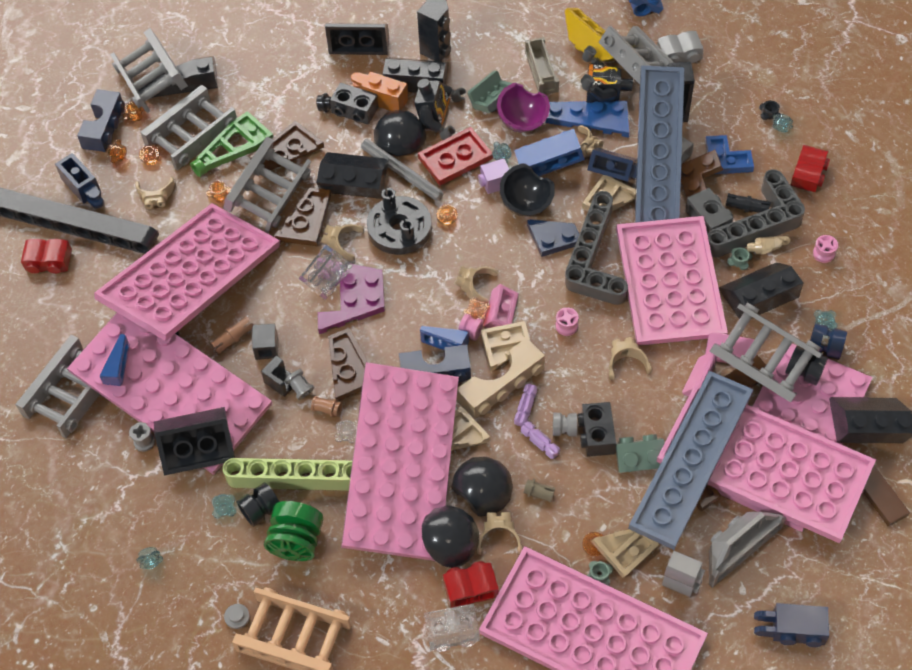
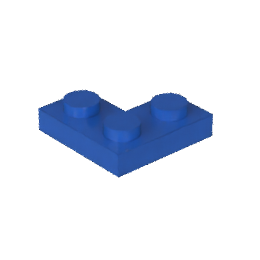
M727 135L706 136L705 145L707 153L716 150L723 167L722 171L715 174L753 172L754 163L751 150L730 151Z

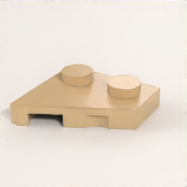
M603 175L582 203V208L588 211L594 195L599 191H607L613 197L612 211L635 200L636 189ZM601 203V204H599V205H600V206H606L607 204Z
M462 406L455 410L451 450L480 445L490 441V436Z
M630 529L602 537L599 536L591 541L622 578L629 574L659 545L658 542Z

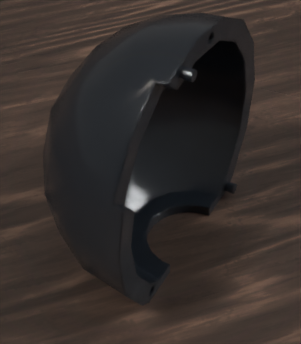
M394 110L388 112L377 122L374 129L375 145L388 154L395 156L408 155L417 151L423 146L427 138L423 124L410 111Z
M525 163L511 167L504 173L500 182V197L505 207L518 216L531 217L542 213L551 204L555 195L554 182L547 177L542 178L538 176Z
M484 456L473 457L464 462L454 474L451 488L457 495L462 496L468 502L471 510L477 516L482 517L487 516V513H497L505 508L511 500L513 484L510 472L500 461Z
M447 505L435 508L425 516L422 523V540L433 560L444 567H461L469 562L477 549L479 530L471 515L459 507Z

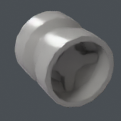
M553 412V436H560L567 432L568 436L576 437L577 413H569L565 417L561 413Z

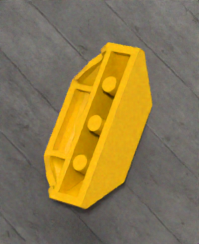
M566 8L565 18L568 38L575 44L574 47L584 52L587 46H592L596 50L595 58L598 57L602 62L615 60L599 43L605 30L579 8Z

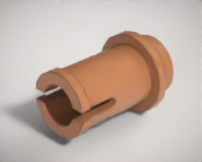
M314 396L311 410L327 413L330 417L340 415L342 403L337 399L332 401Z

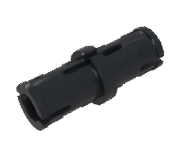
M728 193L725 207L738 208L747 213L749 211L760 213L768 210L771 202L754 199L752 196L744 197Z

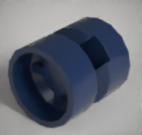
M815 323L810 341L821 347L819 352H825L827 357L839 360L844 348L847 331L837 328L831 331L828 326ZM823 335L829 336L827 346L821 345Z

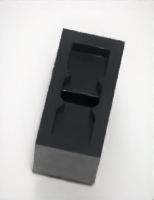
M341 82L330 99L333 114L369 125L379 108L376 93Z
M610 402L582 404V411L577 414L578 427H583L584 434H580L581 448H586V456L615 455L616 437ZM595 417V418H598L599 420H598V421H593V420H591L590 418ZM600 438L603 441L596 442L593 439Z

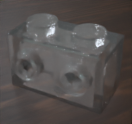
M326 244L298 279L326 300L334 292L340 281L347 276L353 265Z
M474 604L424 613L430 651L443 652L449 650L452 646L458 645L469 647L480 641Z

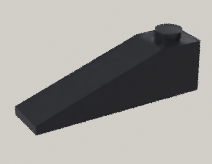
M214 56L196 58L176 66L188 86L180 90L177 84H171L151 98L193 92L201 85L206 87L207 90L218 88ZM163 73L139 89L140 94L165 79L167 74Z

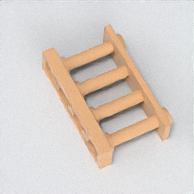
M255 587V597L261 603L248 633L244 635L235 634L232 641L235 650L293 670H333L328 658L340 627L348 630L351 629L350 616L338 609L331 611L279 595L270 588L260 589ZM270 605L284 609L272 640L268 641V643L260 641L257 636ZM293 613L306 616L307 619L295 648L291 650L282 648L281 642ZM316 621L329 623L331 625L319 655L315 656V658L307 656L304 651Z

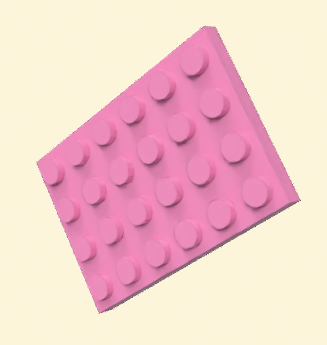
M704 216L617 224L616 231L624 277L628 284L627 294L636 344L639 346L708 339L710 332L727 335L728 332Z

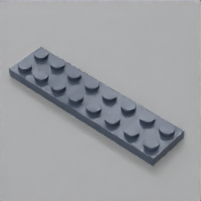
M641 66L635 223L677 219L680 217L684 95L683 67Z
M708 372L637 508L628 529L675 550L753 393V389L714 372Z

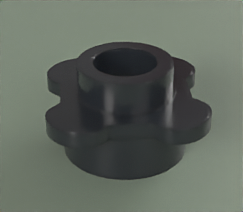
M773 100L760 104L759 109L762 112L760 117L763 120L780 119V105Z

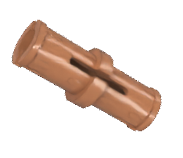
M245 316L232 328L228 327L225 329L226 332L210 343L212 348L221 343L215 349V352L220 354L232 343L236 344L239 342V338L252 329L253 323L243 327L251 320Z

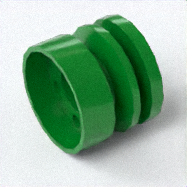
M281 501L276 503L270 519L272 526L267 530V537L263 544L264 548L269 553L286 560H312L315 555V547L318 544L316 536L320 534L324 520L323 514L316 508L301 502Z

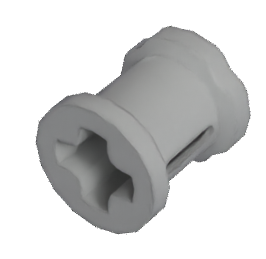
M302 369L293 372L285 379L286 384H290L296 392L298 400L309 395L315 388L305 379Z
M139 422L130 428L129 435L133 439L134 446L138 451L145 452L154 446L155 439L151 434L150 427L146 423Z

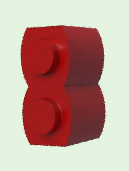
M803 145L790 186L811 192H816L817 186L822 187L825 178L822 171H827L830 159L827 158L828 151Z
M28 239L25 241L21 264L26 271L34 274L49 271L53 274L68 271L72 248L69 242L63 239Z
M478 561L467 569L454 567L443 574V584L450 609L491 600L499 594L498 584L491 563Z

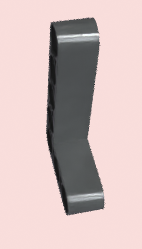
M775 169L766 171L761 187L763 195L767 201L771 202V209L713 229L708 233L712 257L717 258L729 254L734 248H745L748 243L755 242L756 238L774 237L800 227L805 207L780 171Z
M599 191L593 197L566 268L565 285L571 292L620 305L627 299L628 284L625 279L591 269L613 209L612 195L607 191ZM605 203V204H607V205H606V206H600L599 204ZM598 221L600 224H593L592 222ZM586 240H593V242H591V243H587V242H585V241H586ZM579 258H585V259H587L586 261H583V262H582V261H578ZM579 277L580 279L575 281L570 278ZM593 283L601 284L598 287L592 286ZM620 289L622 290V292L615 293L613 292V290Z

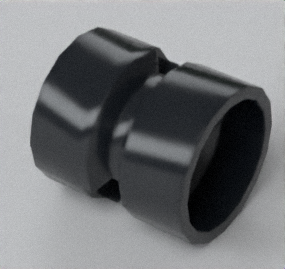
M796 346L788 363L786 374H790L805 351L804 348ZM813 355L800 376L804 378L805 382L817 386L828 358L825 356L818 358Z
M265 482L253 489V495L246 494L236 501L241 513L252 527L265 520L266 514L271 516L275 504L280 502L276 494Z

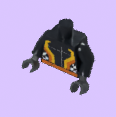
M587 46L582 58L586 62H591V64H589L588 74H585L580 80L582 89L587 91L586 103L619 101L620 91H632L633 79H622L621 68L606 66L598 57H594L596 55L595 48Z
M421 79L417 83L418 92L414 101L419 120L423 124L424 129H431L436 133L439 132L441 139L445 140L456 132L452 126L442 127L450 102L449 96L451 95V99L454 102H460L465 99L461 95L465 94L466 90L459 88L454 91L452 87L440 81Z

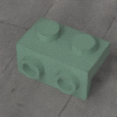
M496 70L492 71L468 91L473 108L486 113L495 111L499 94L512 83L501 80L499 72Z
M657 434L643 435V440L635 441L633 437L619 438V442L616 443L618 472L658 469L660 463L657 462V457L664 446V439L657 438Z

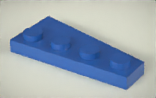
M586 101L549 102L550 111L549 116L545 120L546 123L566 127L582 125L590 131L592 128L603 130V133L610 135L612 132L622 134L621 137L629 138L627 101L586 103Z

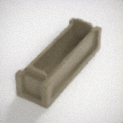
M545 38L525 40V54L538 92L543 94L559 92V79L555 76L547 53Z

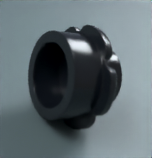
M327 93L317 96L316 105L318 111L328 113L329 109H331V96Z

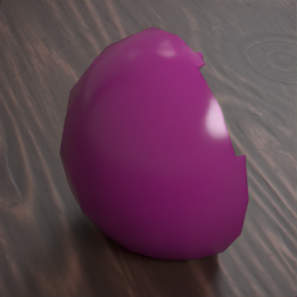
M515 82L505 87L499 94L497 110L500 120L510 130L515 132H532L539 128L549 116L550 103L547 95L540 92L536 94L530 93L524 89L523 85Z

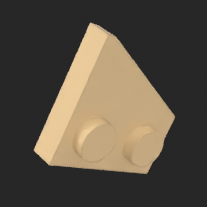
M525 321L481 330L491 371L509 360V350L526 338L530 340Z

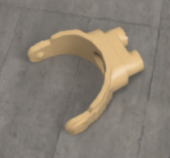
M582 125L578 127L579 132L588 136L580 144L584 157L591 156L592 150L595 148H603L604 142L599 140L598 137L593 136L587 127Z
M170 177V182L157 191L140 189L139 181L135 182L137 192L147 209H151L156 205L164 207L165 201H167L175 186L174 177Z
M346 224L342 227L326 225L324 232L327 234L323 235L321 242L328 245L327 248L332 249L333 253L339 258L354 261L355 256L346 252L340 246L338 236L351 231L363 233L364 228L355 224Z
M788 236L759 237L755 239V242L747 244V251L755 252L756 254H766L779 249L782 245H788L791 240Z
M461 266L458 271L460 276H457L454 284L460 286L461 290L465 291L471 300L487 305L489 300L475 290L473 277L486 273L497 276L499 272L497 269L487 266L477 269L472 267L468 269Z
M628 337L622 342L619 339L612 341V358L609 364V378L611 380L614 379L612 368L614 363L624 357H633L640 360L644 364L647 374L651 373L652 369L646 354L639 349L638 344L634 343L632 337Z
M502 512L501 516H497V513H487V522H484V530L479 538L477 554L481 555V542L484 535L494 528H504L512 532L517 539V551L520 554L522 551L521 540L514 530V522H511V512Z

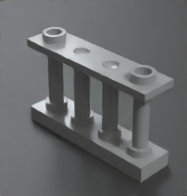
M609 26L599 41L607 52L639 84L641 66L666 67L669 63H674L638 26H633L627 36H621L612 26Z
M151 28L144 32L148 39L145 41V44L122 60H119L114 52L110 54L114 60L112 63L118 74L121 73L134 94L132 100L138 108L143 107L147 113L150 112V109L145 101L169 85L177 84L180 90L188 86ZM148 51H153V55L129 71L126 70L125 67ZM158 61L160 66L135 83L133 82V77ZM163 73L167 74L165 79L140 94L139 89Z
M201 85L141 131L144 145L151 149L156 144H159L172 154L171 159L174 169L178 171L202 152L237 118L235 109L230 108L227 112L223 113L210 103L208 90ZM204 108L218 119L208 125L195 114ZM187 120H190L202 130L195 137L180 127ZM174 132L187 143L180 149H177L165 137Z
M269 137L265 138L225 198L223 209L231 213L235 206H241L267 221L265 228L267 233L270 232L272 227L276 228L282 218L280 214L301 181H306L311 173L309 169L311 160L307 159L304 165L300 167L275 153V150L272 149L274 140ZM265 160H272L296 173L297 176L293 182H290L266 169L263 163ZM255 175H261L287 189L283 198L255 184L253 180ZM245 190L248 192L252 191L276 204L277 207L271 214L244 199L243 193Z
M747 302L745 306L739 304L737 308L744 312L725 343L722 342L721 345L714 343L709 352L787 401L792 402L797 395L793 391L795 388L793 385L813 355L821 358L823 355L819 352L821 347L810 340L805 343L757 314L759 309ZM753 317L763 323L764 326L746 354L738 357L732 353L734 351L733 346ZM773 329L784 336V339L766 367H762L759 370L752 366L754 363L752 360ZM792 342L804 348L805 351L786 380H782L780 383L773 379V372Z
M73 335L69 336L15 404L21 415L28 419L38 412L57 422L56 426L64 438H67L77 428L78 422L100 395L67 369L84 350L79 338ZM66 377L86 388L79 397H76L56 387V384L61 378ZM51 394L72 406L65 415H62L43 405L42 402Z

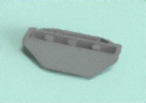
M747 512L741 518L736 516L729 523V528L724 532L718 531L710 540L712 543L709 550V585L713 588L780 531L786 517L781 514L767 512Z

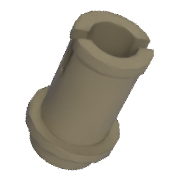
M528 479L523 493L528 494L527 497L531 495L551 503L555 488L537 483L535 479Z

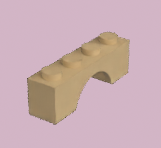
M528 338L509 350V363L511 367L504 376L495 380H483L474 376L457 388V401L474 419L488 413L494 404L498 401H504L509 393L516 388L520 389L533 375L537 376L543 371L545 355Z

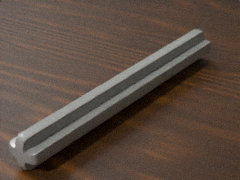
M365 139L361 144V148L371 156L389 159L388 168L435 201H439L443 196V191L370 140Z

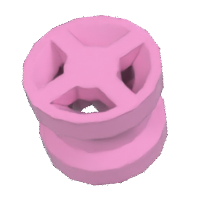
M830 235L820 236L816 240L813 249L814 258L821 263L831 262L838 248L837 240Z
M562 308L557 312L556 330L559 334L570 336L577 331L579 317L574 309Z
M465 314L458 330L469 332L470 339L476 341L480 336L484 321L480 318L473 319L471 315Z

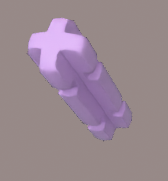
M525 385L524 393L517 409L518 412L514 418V424L522 427L528 421V416L537 393V386Z
M527 421L523 424L521 433L526 437H530L529 440L541 451H546L545 454L550 459L558 456L560 448L555 443L551 444V440L539 429H535L536 426L531 422Z

